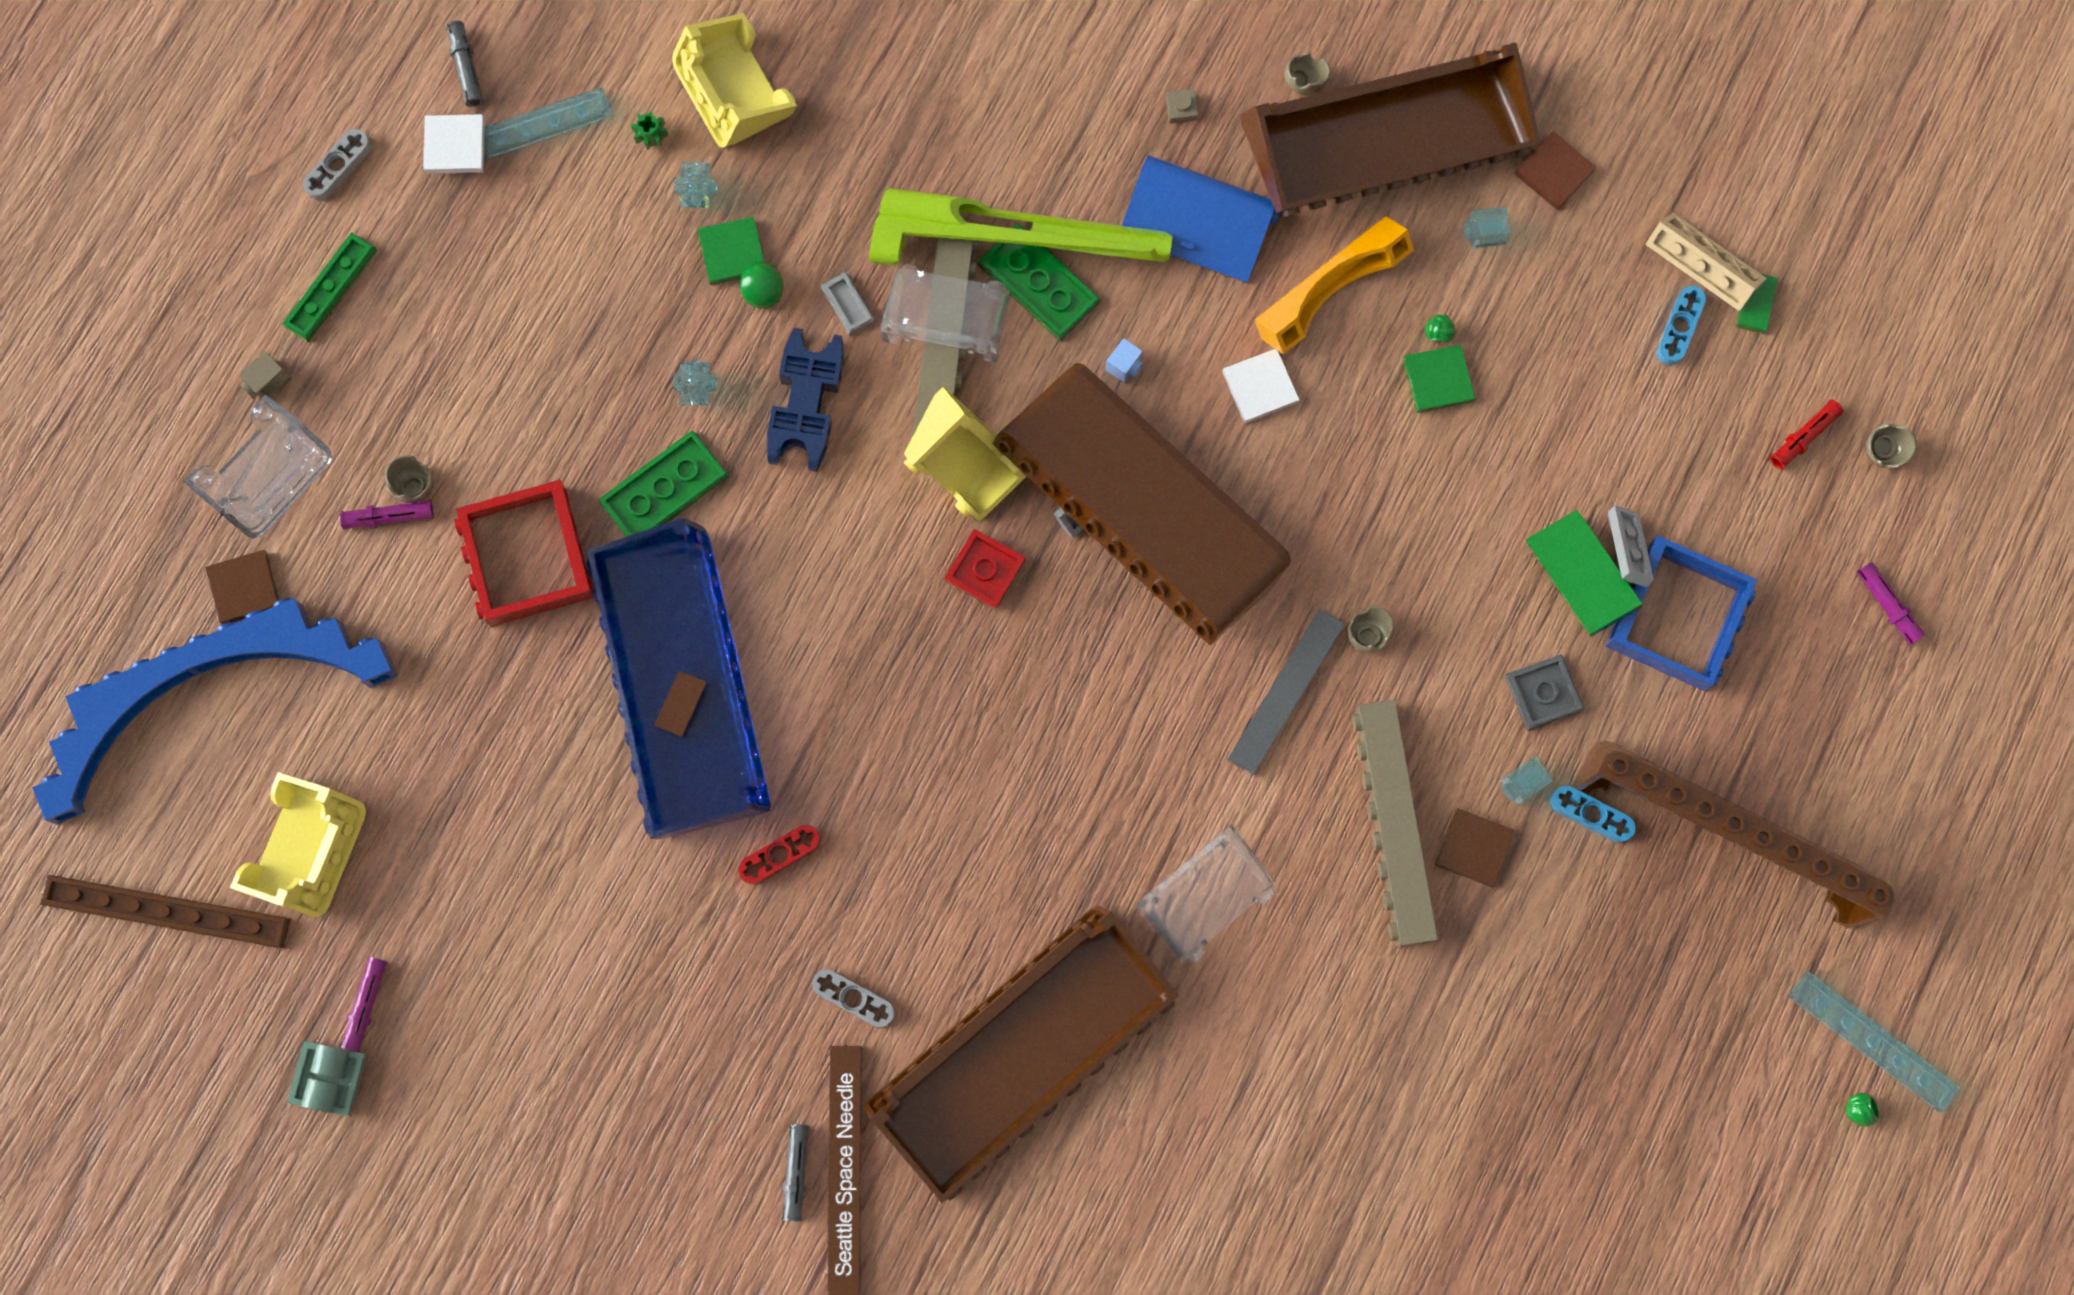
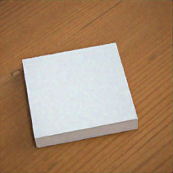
M483 114L425 116L423 170L426 174L484 172L485 118Z
M1276 349L1223 368L1222 373L1244 423L1299 402L1294 386Z

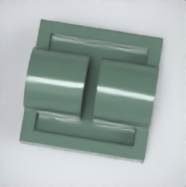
M304 1041L287 1103L318 1111L351 1116L367 1054Z

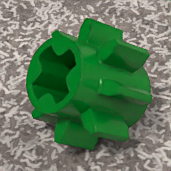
M652 111L642 116L638 114L637 124H631L632 132L636 133L634 135L635 143L643 142L647 150H649L650 146H662L660 142L662 137L668 136L667 129L663 127L665 125L664 118L659 117L656 119Z

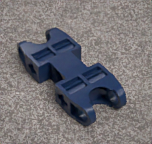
M794 328L784 348L779 371L781 384L792 386L787 408L772 406L767 431L768 464L777 465L780 456L783 457L788 448L799 446L805 449L809 456L808 471L817 472L827 452L832 429L831 415L820 414L824 391L839 393L844 367L843 336L834 334L832 343L829 342L823 351L813 353L808 351L803 345V329Z

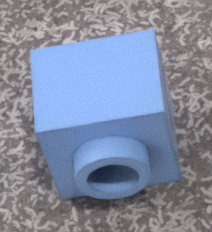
M1123 338L1106 361L1105 370L1125 383L1129 376L1134 378L1142 368L1143 363L1140 361L1143 351Z

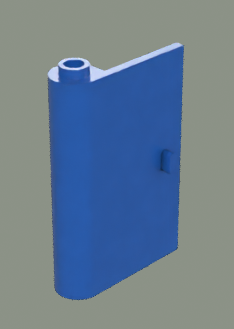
M1148 155L1121 226L1165 231L1173 236L1171 256L1248 283L1266 231L1270 224L1276 225L1280 213H1276L1270 198Z

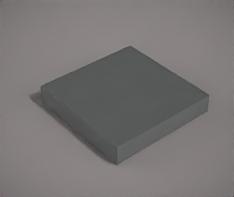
M1562 654L1505 675L1527 731L1584 710Z

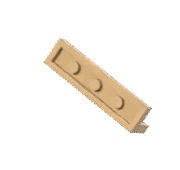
M1673 212L1660 221L1645 244L1738 311L1746 305L1753 293L1767 279Z

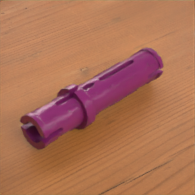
M431 500L377 508L374 505H369L366 509L340 512V523L343 530L368 526L370 529H375L378 525L434 518Z
M1873 562L1856 572L1890 618L1888 619L1889 623L1896 626L1908 645L1913 644L1926 635L1910 614L1912 612L1909 607L1906 608Z
M372 957L367 959L368 962L352 1013L348 1014L346 1018L349 1022L342 1045H340V1048L358 1053L360 1052L367 1025H371L372 1020L369 1018L385 967L388 963L387 961Z

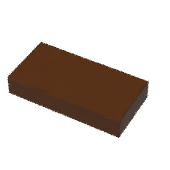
M679 671L654 726L683 738L708 685L707 682Z

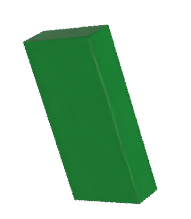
M1761 274L1767 279L1739 311L1736 327L1764 334L1768 328L1778 277Z

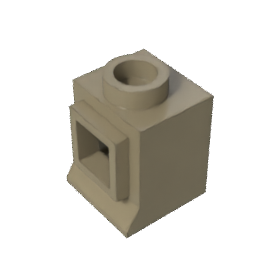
M264 350L261 351L260 358L252 361L241 371L242 374L239 376L244 381L240 386L252 398L258 395L264 402L291 379Z

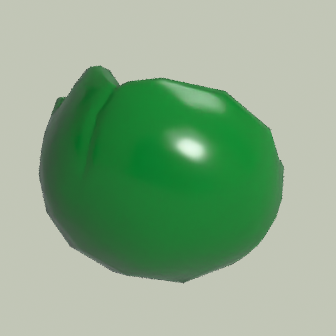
M764 261L754 262L744 269L740 280V293L747 304L756 309H768L779 302L784 289V281L776 266Z

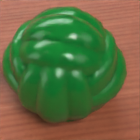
M1444 314L1433 316L1427 322L1424 329L1427 340L1450 342L1456 334L1455 324Z
M1867 1093L1855 1094L1849 1098L1846 1104L1847 1117L1859 1126H1871L1879 1119L1878 1106L1872 1095Z

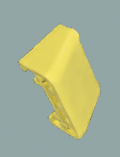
M744 13L685 26L672 56L677 75L715 142L721 148L735 145L790 117L797 107L794 96L785 88L777 89L774 92L750 49L755 40L756 33L753 25L749 23Z
M942 387L934 395L904 453L907 457L904 463L914 474L917 475L921 472L926 475L928 473L956 498L958 502L955 506L965 517L971 514L979 522L1027 477L992 444L997 434L945 387Z
M277 773L271 788V799L274 804L282 807V811L260 864L251 862L243 864L236 872L230 888L312 917H319L330 906L364 822L366 808L362 802L330 788Z

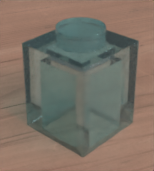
M1506 207L1474 210L1471 212L1467 222L1464 223V234L1466 239H1470L1471 249L1506 244L1511 235Z
M1535 756L1500 781L1503 784L1501 788L1505 796L1510 801H1515L1519 805L1553 782V779Z

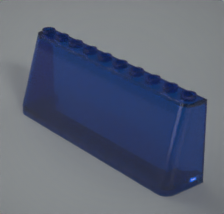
M680 518L588 549L589 560L587 561V568L593 576L595 585L593 595L600 608L601 616L599 622L601 629L606 635V654L612 663L614 672L612 674V682L618 690L620 699L618 709L625 722V741L631 749L633 759L631 760V769L637 777L639 786L637 796L644 809V828L650 839L658 840L769 812L771 810L770 795L714 552L706 529L702 525L686 518ZM679 671L701 679L708 684L683 738L654 726Z

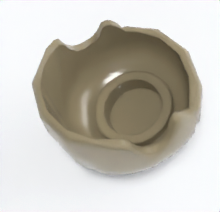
M1306 53L1301 56H1293L1287 62L1284 79L1296 93L1308 96L1314 95L1330 79L1331 69L1325 58L1315 60L1311 53Z
M1881 425L1869 434L1866 441L1867 456L1875 465L1883 468L1903 466L1912 460L1917 449L1915 436L1909 428L1900 425Z
M408 455L395 458L388 464L384 473L389 492L401 502L407 504L420 502L430 494L433 485L431 472L427 465L417 461L414 456Z
M1369 606L1364 612L1355 613L1347 629L1349 642L1360 652L1374 654L1388 647L1394 635L1393 617L1386 609L1377 606Z

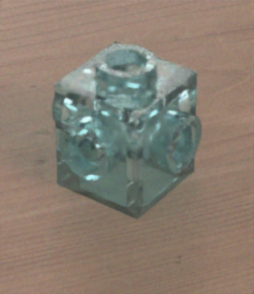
M682 162L679 178H674V194L679 195L680 206L710 208L711 196H716L717 192L716 179L712 178L711 163Z
M690 360L680 364L678 374H674L673 377L674 391H678L679 405H709L711 393L717 389L716 374H711L710 363Z

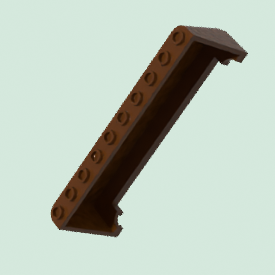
M1517 42L1504 45L1499 50H1489L1479 55L1279 104L1276 102L1258 105L1240 114L1242 127L1276 213L1282 212L1283 217L1300 213L1299 208L1309 206V210L1327 206L1326 201L1335 199L1336 204L1353 199L1352 194L1361 192L1362 197L1379 193L1378 187L1386 185L1388 190L1405 186V180L1413 179L1414 184L1431 179L1430 174L1438 172L1439 177L1456 173V167L1464 166L1465 171L1482 166L1481 161L1489 159L1490 164L1507 160L1506 154L1514 153L1515 158L1532 153V147L1541 144Z
M1076 363L1067 369L1002 429L992 443L1002 455L1006 456L1045 495L1057 503L1067 515L1071 516L1085 529L1087 534L1098 541L1111 556L1115 557L1154 596L1166 604L1177 617L1181 618L1210 646L1273 588L1291 563L1290 554L1284 546L1083 364Z
M1599 742L1590 750L1573 788L1589 795L1594 789L1608 790L1612 782L1829 890L1830 893L1826 901L1833 904L1836 908L1837 916L1834 922L1846 928L1887 918L1893 905L1894 892L1892 888L1864 867L1612 742Z
M1097 905L1082 915L874 1094L865 1104L864 1110L939 1201L943 1203L946 1199L952 1200L962 1191V1185L970 1178H978L986 1170V1164L993 1158L1002 1157L1010 1149L1009 1144L1017 1137L1022 1138L1034 1128L1033 1123L1041 1116L1046 1117L1057 1108V1102L1065 1095L1071 1096L1081 1087L1080 1082L1089 1074L1091 1076L1097 1074L1104 1067V1061L1112 1054L1117 1055L1128 1046V1040L1135 1034L1140 1035L1151 1026L1152 1019L1159 1013L1164 1014L1174 1006V1000L1179 995L1110 910Z

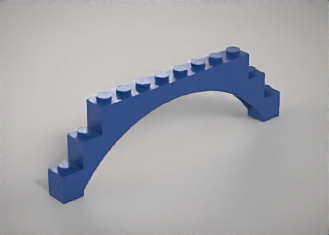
M284 598L275 602L272 608L265 611L257 610L245 616L246 619L242 621L225 623L219 626L216 632L207 636H195L184 646L167 648L161 651L160 656L156 658L139 660L131 665L132 668L128 670L109 673L98 683L93 685L84 684L75 688L74 693L65 697L78 729L65 730L58 734V738L49 741L61 775L53 774L41 780V784L32 787L44 820L58 825L85 813L83 803L91 781L102 759L117 737L152 702L194 676L228 664L248 660L269 658L300 659L326 664L347 671L359 677L367 687L372 688L398 676L385 644L378 638H366L357 642L356 647L353 648L344 624L338 619L325 618L315 623V627L312 628L303 605L295 598Z

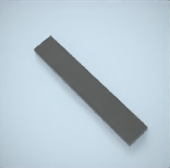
M1319 609L1227 759L1229 762L1253 776L1343 629L1344 623Z

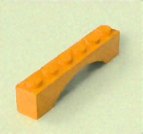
M1387 216L1383 217L1255 319L1262 340L1284 355L1306 337L1308 326L1315 313L1335 292L1362 276L1379 270L1393 268L1414 251L1408 229Z

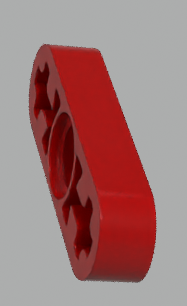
M801 825L744 858L738 868L741 879L749 885H758L813 853L820 845V836L817 830L810 825ZM801 833L813 834L814 837L811 839L812 845L809 847L805 844L799 845L796 849L800 853L794 856L792 848L786 841L792 839V843L796 844L801 840ZM784 847L787 849L788 858L785 862L778 864L772 861L771 852L774 848ZM765 854L767 862L773 869L767 871V867L764 866L757 871L759 875L757 878H753L751 875L746 877L747 865L750 863L754 866L760 865L763 861L759 857Z

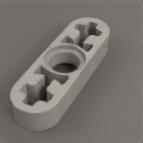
M359 129L347 131L307 174L303 181V187L313 200L323 201L328 199L370 153L371 142L366 134ZM355 140L356 142H361L362 145L358 148L357 146L353 147L351 143ZM344 150L347 152V154L350 153V155L352 156L350 159L343 152ZM335 159H343L345 161V165L340 171L330 170V164ZM324 171H326L327 174L332 178L331 180H329L327 176H324ZM316 182L318 184L322 183L324 187L321 190L318 188L314 189L313 184Z
M821 970L813 977L812 987L818 996L874 1027L885 1028L892 1023L895 1016L894 1008L883 998L832 970ZM828 976H832L831 982L839 988L841 987V982L847 984L841 990L838 1001L833 999L837 993L831 989H826L825 992L820 991L822 988L818 983L820 978L826 979ZM857 990L862 994V1002L858 1007L851 1008L846 1005L844 998L848 991ZM868 997L874 999L870 1003L873 1007L878 1009L882 1005L887 1007L885 1012L889 1016L886 1020L881 1018L879 1022L874 1021L875 1015L869 1010H866L865 1016L860 1014L867 1005Z

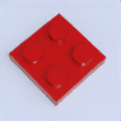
M974 529L945 576L944 581L996 610L1024 564L1026 557Z

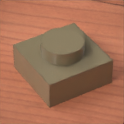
M1195 89L1166 92L1169 123L1198 120Z

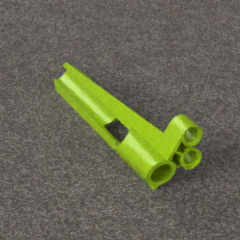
M888 188L883 195L880 214L875 221L870 244L869 262L893 266L901 263L902 248H905L906 235L1025 244L1165 262L1170 259L1173 236L1165 231L993 209L970 198ZM959 212L1033 222L1031 230L1028 231L969 223L962 218Z

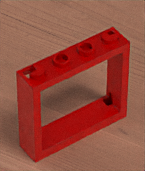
M561 480L456 508L458 518L454 519L458 535L463 536L465 546L461 547L465 563H470L472 574L468 575L472 591H477L480 601L475 603L479 619H484L490 627L595 598L567 490ZM553 497L576 586L493 609L471 520Z

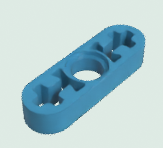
M1697 286L1685 287L1676 298L1656 351L1657 358L1665 365H1676L1686 354L1706 301L1705 293ZM1689 295H1692L1695 303L1689 309V312L1684 311L1688 304L1687 298ZM1674 320H1685L1689 327L1688 331H1677L1674 327ZM1674 339L1679 340L1674 348L1675 354L1673 357L1669 356L1667 348Z
M1571 786L1558 788L1550 797L1551 807L1556 813L1615 843L1625 842L1635 833V823L1631 817ZM1567 793L1570 795V802L1577 805L1582 800L1584 803L1579 807L1576 815L1574 811L1577 807L1570 804L1562 807V800L1558 796H1563ZM1588 806H1594L1600 811L1601 816L1598 822L1592 823L1586 819L1585 809ZM1609 814L1611 818L1608 821L1613 824H1618L1622 821L1624 823L1623 828L1627 830V833L1617 835V829L1614 826L1608 824L1605 826V829L1601 826L1606 822Z

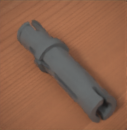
M449 22L450 24H446L451 45L449 51L456 63L465 105L468 107L479 106L484 101L472 60L473 48L468 43L464 22Z
M789 1124L786 1180L781 1190L784 1191L783 1217L781 1220L802 1222L803 1193H807L804 1179L809 1125Z

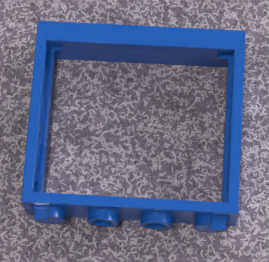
M1657 535L1647 548L1653 575L1662 557L1736 590L1704 670L1700 674L1627 641V636L1639 609L1615 623L1605 647L1702 691H1706L1711 686H1716L1719 678L1723 675L1724 670L1720 667L1724 658L1728 659L1734 649L1735 643L1731 641L1735 632L1739 633L1744 625L1746 617L1742 614L1745 607H1749L1755 598L1754 594L1756 591L1753 588L1757 579ZM1632 583L1631 588L1642 602L1648 587Z

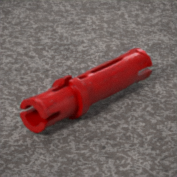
M1829 400L1796 433H1791L1786 437V442L1769 457L1771 463L1777 469L1783 470L1798 454H1804L1808 450V445L1835 419L1843 414L1842 406L1835 400Z

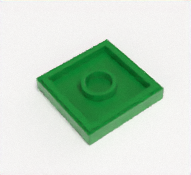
M754 217L697 228L710 285L741 279L742 272L754 262H764Z
M1461 344L1404 356L1403 361L1417 413L1470 403L1475 400Z

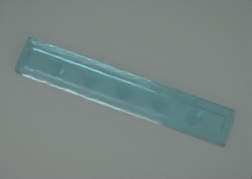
M603 87L485 126L484 159L612 117L613 115Z
M1809 971L1804 972L1789 993V998L1939 1113H1943L1960 1090V1087Z

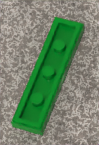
M351 232L282 325L309 342L377 252V249Z

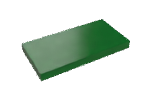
M1019 223L1012 227L1013 229L1026 230ZM997 242L977 261L979 267L1059 341L1100 303V298L1045 247Z
M691 430L599 498L598 501L631 544L636 547L726 480L729 475L697 434Z
M1578 510L1526 539V544L1589 637L1594 636L1642 608V602L1629 583L1622 579L1620 570Z

